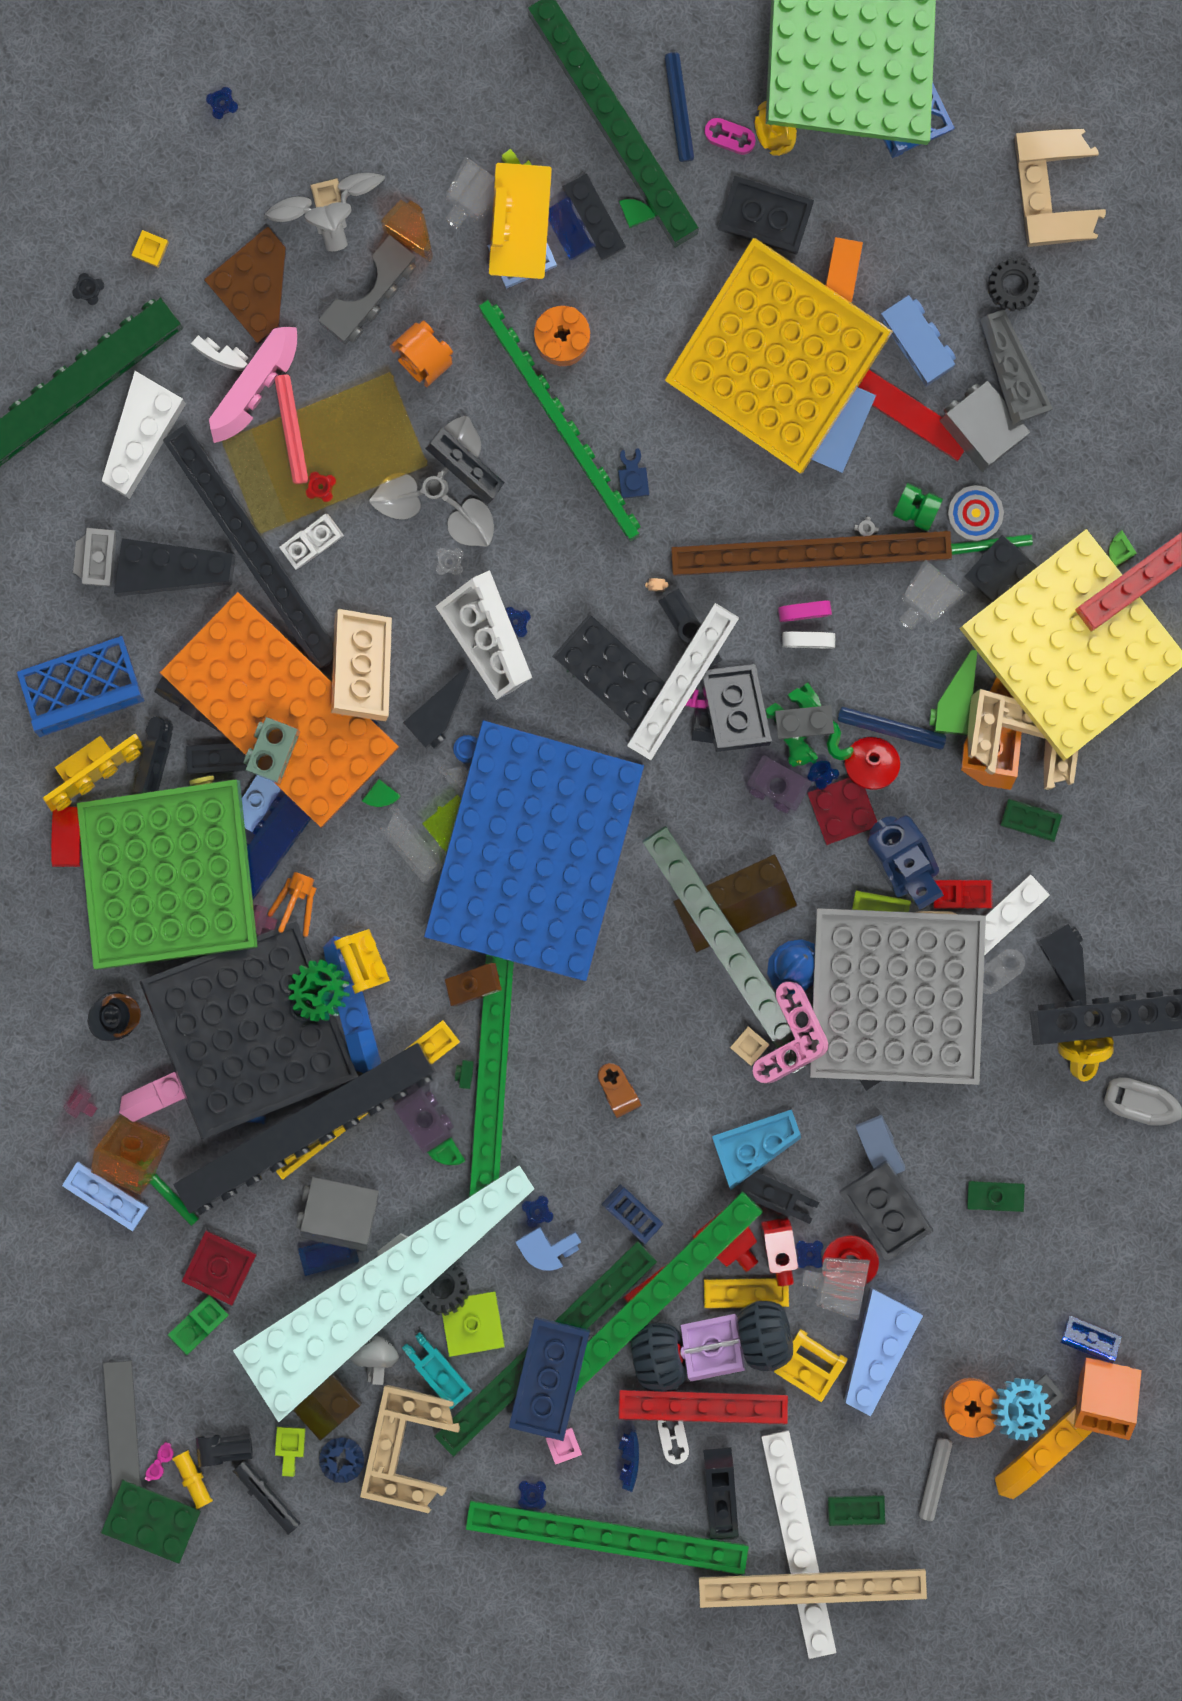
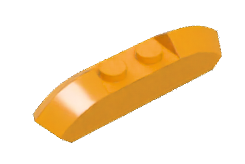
M1076 1405L995 1477L999 1495L1015 1499L1092 1433V1431L1074 1427Z

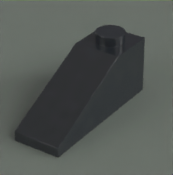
M467 667L403 722L426 749L430 746L435 749L446 739L443 734L448 731L470 676V671Z
M1066 924L1038 940L1037 943L1071 1001L1082 1000V1005H1087L1083 948L1080 944L1083 938L1075 926L1071 928L1069 924Z
M731 1447L705 1449L703 1453L711 1539L739 1537Z

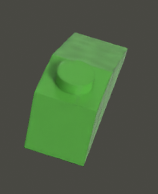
M977 650L969 652L936 704V709L930 710L929 725L934 726L933 732L968 735Z

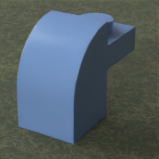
M541 1227L516 1241L523 1256L532 1266L547 1271L563 1267L558 1256L561 1254L565 1258L579 1250L577 1245L581 1243V1239L575 1231L551 1246Z

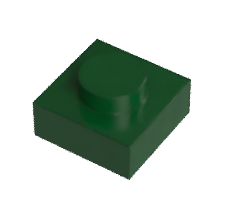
M462 1060V1065L456 1066L455 1082H460L459 1088L471 1089L474 1061Z

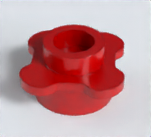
M312 472L309 475L310 481L309 488L306 490V496L310 499L320 498L324 502L331 501L333 498L332 488L336 484L335 477ZM320 484L323 485V489L321 490L318 488Z

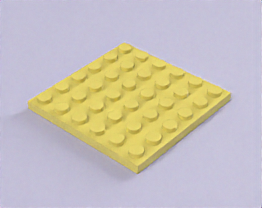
M1087 529L959 628L1063 761L1068 759L1182 668V650L1140 597L1092 632L1075 611L1077 607L1122 575Z

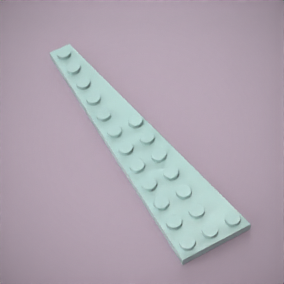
M517 1166L233 1350L278 1422L288 1415L534 1190V1187L520 1166Z

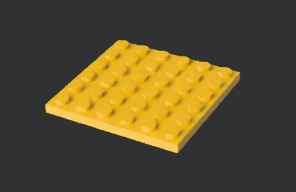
M753 238L665 381L799 473H803L893 331L756 238Z

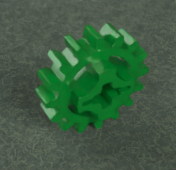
M311 960L308 964L309 968L301 965L299 966L301 974L292 975L296 983L288 986V988L294 990V994L289 996V1000L297 1002L293 1009L297 1011L302 1010L301 1017H310L312 1021H319L320 1018L328 1021L329 1013L338 1016L337 1007H346L342 999L343 997L350 996L348 992H344V987H347L349 982L341 980L345 973L340 970L336 971V964L330 963L328 965L327 961L319 960L317 964L316 961ZM322 972L329 975L332 981H327L325 975H322ZM306 1001H312V1005L316 1007V1009L311 1008Z

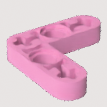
M785 982L776 990L777 1001L795 1040L755 1062L753 1075L761 1083L775 1082L822 1057L828 1050V1040L803 988L797 983ZM787 989L795 990V994L792 996L794 1003L802 1004V1007L790 1010L795 1005L792 1000L785 999V996L788 994ZM800 1012H805L809 1019L808 1024L803 1028L796 1024V1016ZM809 1032L813 1040H819L820 1044L816 1046L817 1051L809 1049L812 1041L809 1035L802 1036V1033ZM788 1050H793L797 1056V1060L792 1066L787 1065L784 1061V1055ZM777 1063L780 1068L776 1067L769 1071L770 1077L762 1075V1071L765 1069L764 1064L766 1066H773Z

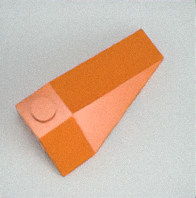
M997 677L990 692L1013 698ZM1005 727L1001 728L996 771L993 775L985 771L987 766L975 756L972 758L968 757L967 737L963 745L961 770L983 786L1011 790L1018 775L1022 732Z

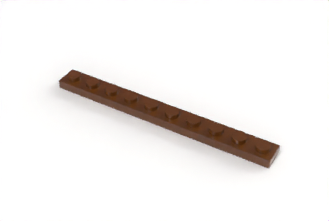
M950 531L671 547L673 576L952 560Z

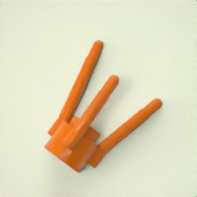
M297 872L293 873L291 879L287 878L284 888L268 912L269 917L273 916L289 892L291 898L278 929L280 933L285 929L297 898L304 900L307 895L303 936H308L313 897L317 889L312 887L314 879Z

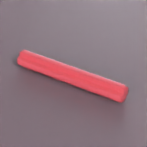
M283 374L275 377V384L291 475L294 484H304L308 482V475L290 376Z

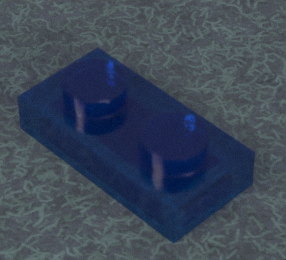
M566 197L549 208L548 220L570 260H574L596 247L571 198Z
M323 1242L298 1248L305 1276L360 1261L357 1249Z
M1069 1316L1065 1323L1060 1343L1113 1364L1118 1354L1122 1336Z

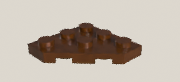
M266 227L204 279L257 344L262 342L270 335L273 329L278 328L280 325L286 247L269 227Z

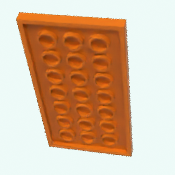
M238 592L160 672L245 755L249 748L254 749L257 738L254 737L259 722L264 723L266 717L298 729L300 734L280 784L274 783L321 828L399 748L371 719L331 713L332 682ZM279 729L272 730L268 736L269 742L272 744L279 743L283 738V733ZM268 755L262 756L258 762L261 770H268L273 764L272 757Z

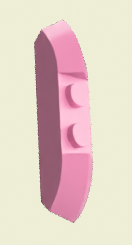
M281 327L272 330L209 418L214 443L226 440L242 431L253 419L247 413L248 409L254 410L262 399V396L259 394L265 386L269 388L275 382V377L278 376L276 370L279 369L285 373L287 372L296 352V327Z
M175 1072L122 1096L119 1113L134 1122L185 1099Z

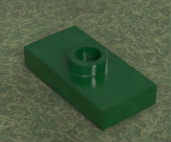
M1008 799L1000 826L1055 842L1062 815Z
M968 1181L967 1209L1024 1212L1025 1184Z
M829 1496V1526L885 1524V1496Z

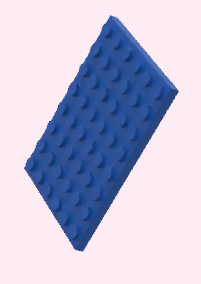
M483 720L424 938L586 981L644 765Z

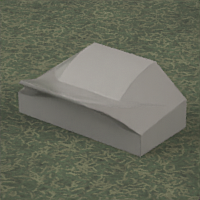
M87 528L86 534L76 541L73 573L81 578L82 584L111 587L116 549V531Z

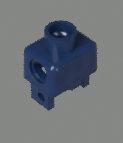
M905 815L897 819L890 816L875 823L870 830L867 843L881 874L896 896L901 897L908 893L919 910L944 896L933 879L939 873V867L927 839L911 817ZM914 863L912 867L906 868L907 864ZM921 891H927L925 895L918 896Z

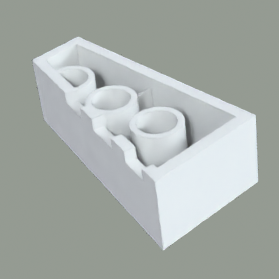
M136 371L134 372L102 478V482L129 499L163 444V439L167 437L186 405L181 397Z
M490 570L472 578L435 606L496 700L515 691L532 678Z

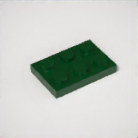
M122 1479L100 1533L180 1564L201 1510Z

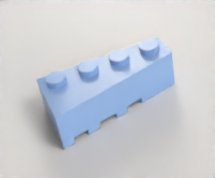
M873 1288L870 1289L844 1397L846 1404L869 1416L872 1415L923 1317L921 1313Z

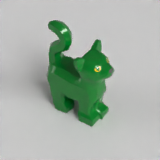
M808 683L787 695L789 701L796 703L799 708L821 706L818 695ZM774 703L765 709L767 719L773 718L776 723L775 711L784 709L777 703ZM833 721L834 734L829 735L827 741L828 752L834 759H848L854 752L853 747L839 749L838 743L841 731L838 724ZM807 737L782 739L789 747L787 761L790 766H804L810 762L813 764L817 763L818 756L814 749L805 742Z

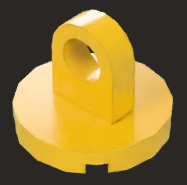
M764 101L758 106L757 110H760L759 116L755 117V129L760 144L764 149L768 148L773 156L787 154L795 145L796 128L766 124L767 101Z
M1112 1037L1061 1042L1057 1043V1049L1063 1058L1071 1061V1074L1080 1081L1085 1082L1093 1078L1100 1062H1104L1112 1056L1114 1041Z

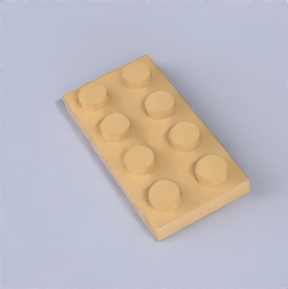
M337 609L334 625L331 713L386 721L389 717L392 618Z

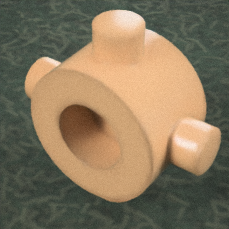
M651 578L649 582H646L645 586L649 591L663 592L665 588H668V582H665V579Z

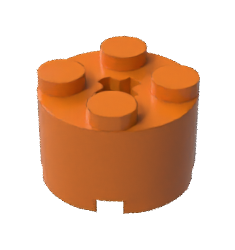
M556 306L545 311L537 319L534 337L537 351L542 358L557 366H569L580 361L590 345V328L586 318L576 308L569 306ZM559 331L568 334L566 341L562 342L560 338H556Z
M422 321L419 324L414 323L390 345V349L393 354L398 351L402 356L398 359L399 363L419 383L424 379V386L428 387L453 364L451 358L453 351L443 340L439 343L432 335L434 331L430 325Z
M961 1379L951 1385L945 1392L942 1400V1412L947 1423L958 1434L971 1438L981 1437L990 1433L996 1426L994 1421L998 1418V1415L991 1414V1411L997 1409V1404L993 1403L992 1400L999 1399V1397L988 1384L979 1379ZM971 1401H974V1404L978 1406V1410H973L972 1414L969 1415V1412L964 1409L965 1405L968 1406L971 1404Z

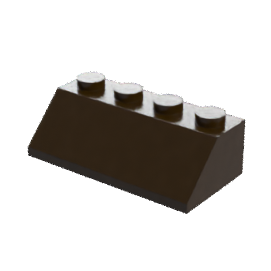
M775 854L705 886L736 934L797 906L787 878ZM681 900L673 901L696 953L710 947Z
M334 1372L297 1405L293 1411L321 1441L358 1409L362 1402Z

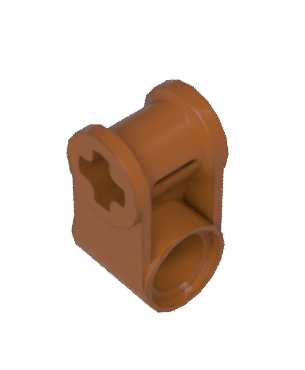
M608 1063L599 1069V1083L616 1118L642 1106L632 1085L629 1084L619 1066ZM607 1069H610L612 1072H618V1075L615 1077L616 1082L613 1084L609 1080L604 1081L603 1079L607 1075Z

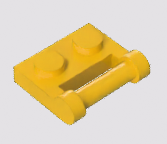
M370 929L334 941L336 949L341 951L354 983L352 988L355 994L390 981Z
M799 1329L793 1339L792 1359L786 1365L773 1372L822 1402L848 1358L841 1354L839 1356L809 1338L807 1332ZM799 1347L806 1348L831 1364L833 1367L830 1372H826L796 1353Z

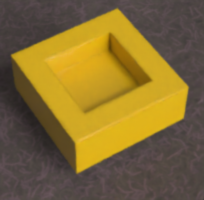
M142 230L132 257L159 268L169 242L166 239Z

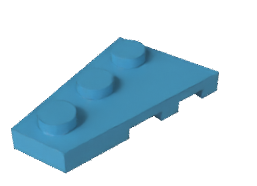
M792 1109L712 1136L730 1190L801 1139Z

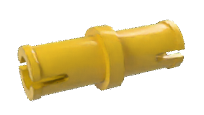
M188 1450L172 1458V1460L175 1462L183 1479V1482H181L183 1487H187L196 1505V1509H199L213 1502V1499H211L202 1481V1478H204L202 1472H198Z

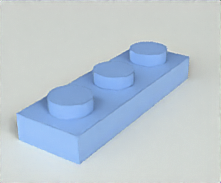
M80 1162L76 1163L62 1185L131 1231L135 1230L149 1208Z

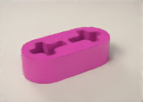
M721 118L711 119L705 126V137L713 145L741 155L750 153L755 147V135L748 128ZM721 125V131L729 134V136L719 135L717 138L712 137L713 132L709 129ZM743 134L747 135V141L751 142V144H745L743 148L738 147L739 142L731 138L732 136L741 138Z
M817 601L778 607L779 621L788 622L831 616V602Z

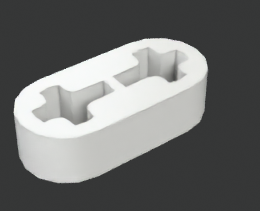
M783 632L782 647L835 648V633Z
M658 1421V1430L665 1458L673 1464L683 1463L689 1455L683 1422L678 1421V1424L674 1425L675 1435L670 1436L668 1427L662 1426V1423L666 1421ZM672 1439H677L678 1447H684L685 1451L680 1453L681 1458L675 1459L673 1454L669 1455L668 1450L672 1449Z

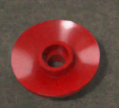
M865 737L857 740L850 746L853 747L854 752L851 757L845 759L844 764L849 778L855 784L865 789L877 790L889 786L897 778L900 770V757L892 744L878 737ZM875 756L879 761L873 763L869 760V757Z
M843 1236L832 1241L825 1249L823 1267L828 1277L835 1283L844 1287L855 1288L869 1283L875 1277L879 1268V1257L875 1248L868 1241L856 1236ZM847 1255H853L857 1258L855 1260H849L847 1258Z

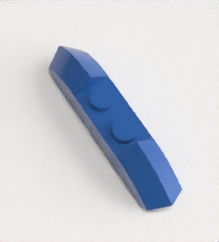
M333 936L323 947L325 959L328 965L330 963L337 965L336 971H344L345 975L341 980L349 982V985L344 987V992H348L350 996L343 997L342 999L346 1007L338 1006L337 1008L356 1071L366 1073L380 1065L381 1058L364 991L354 993L352 988L354 983L341 951L336 949L334 941L341 939V937Z

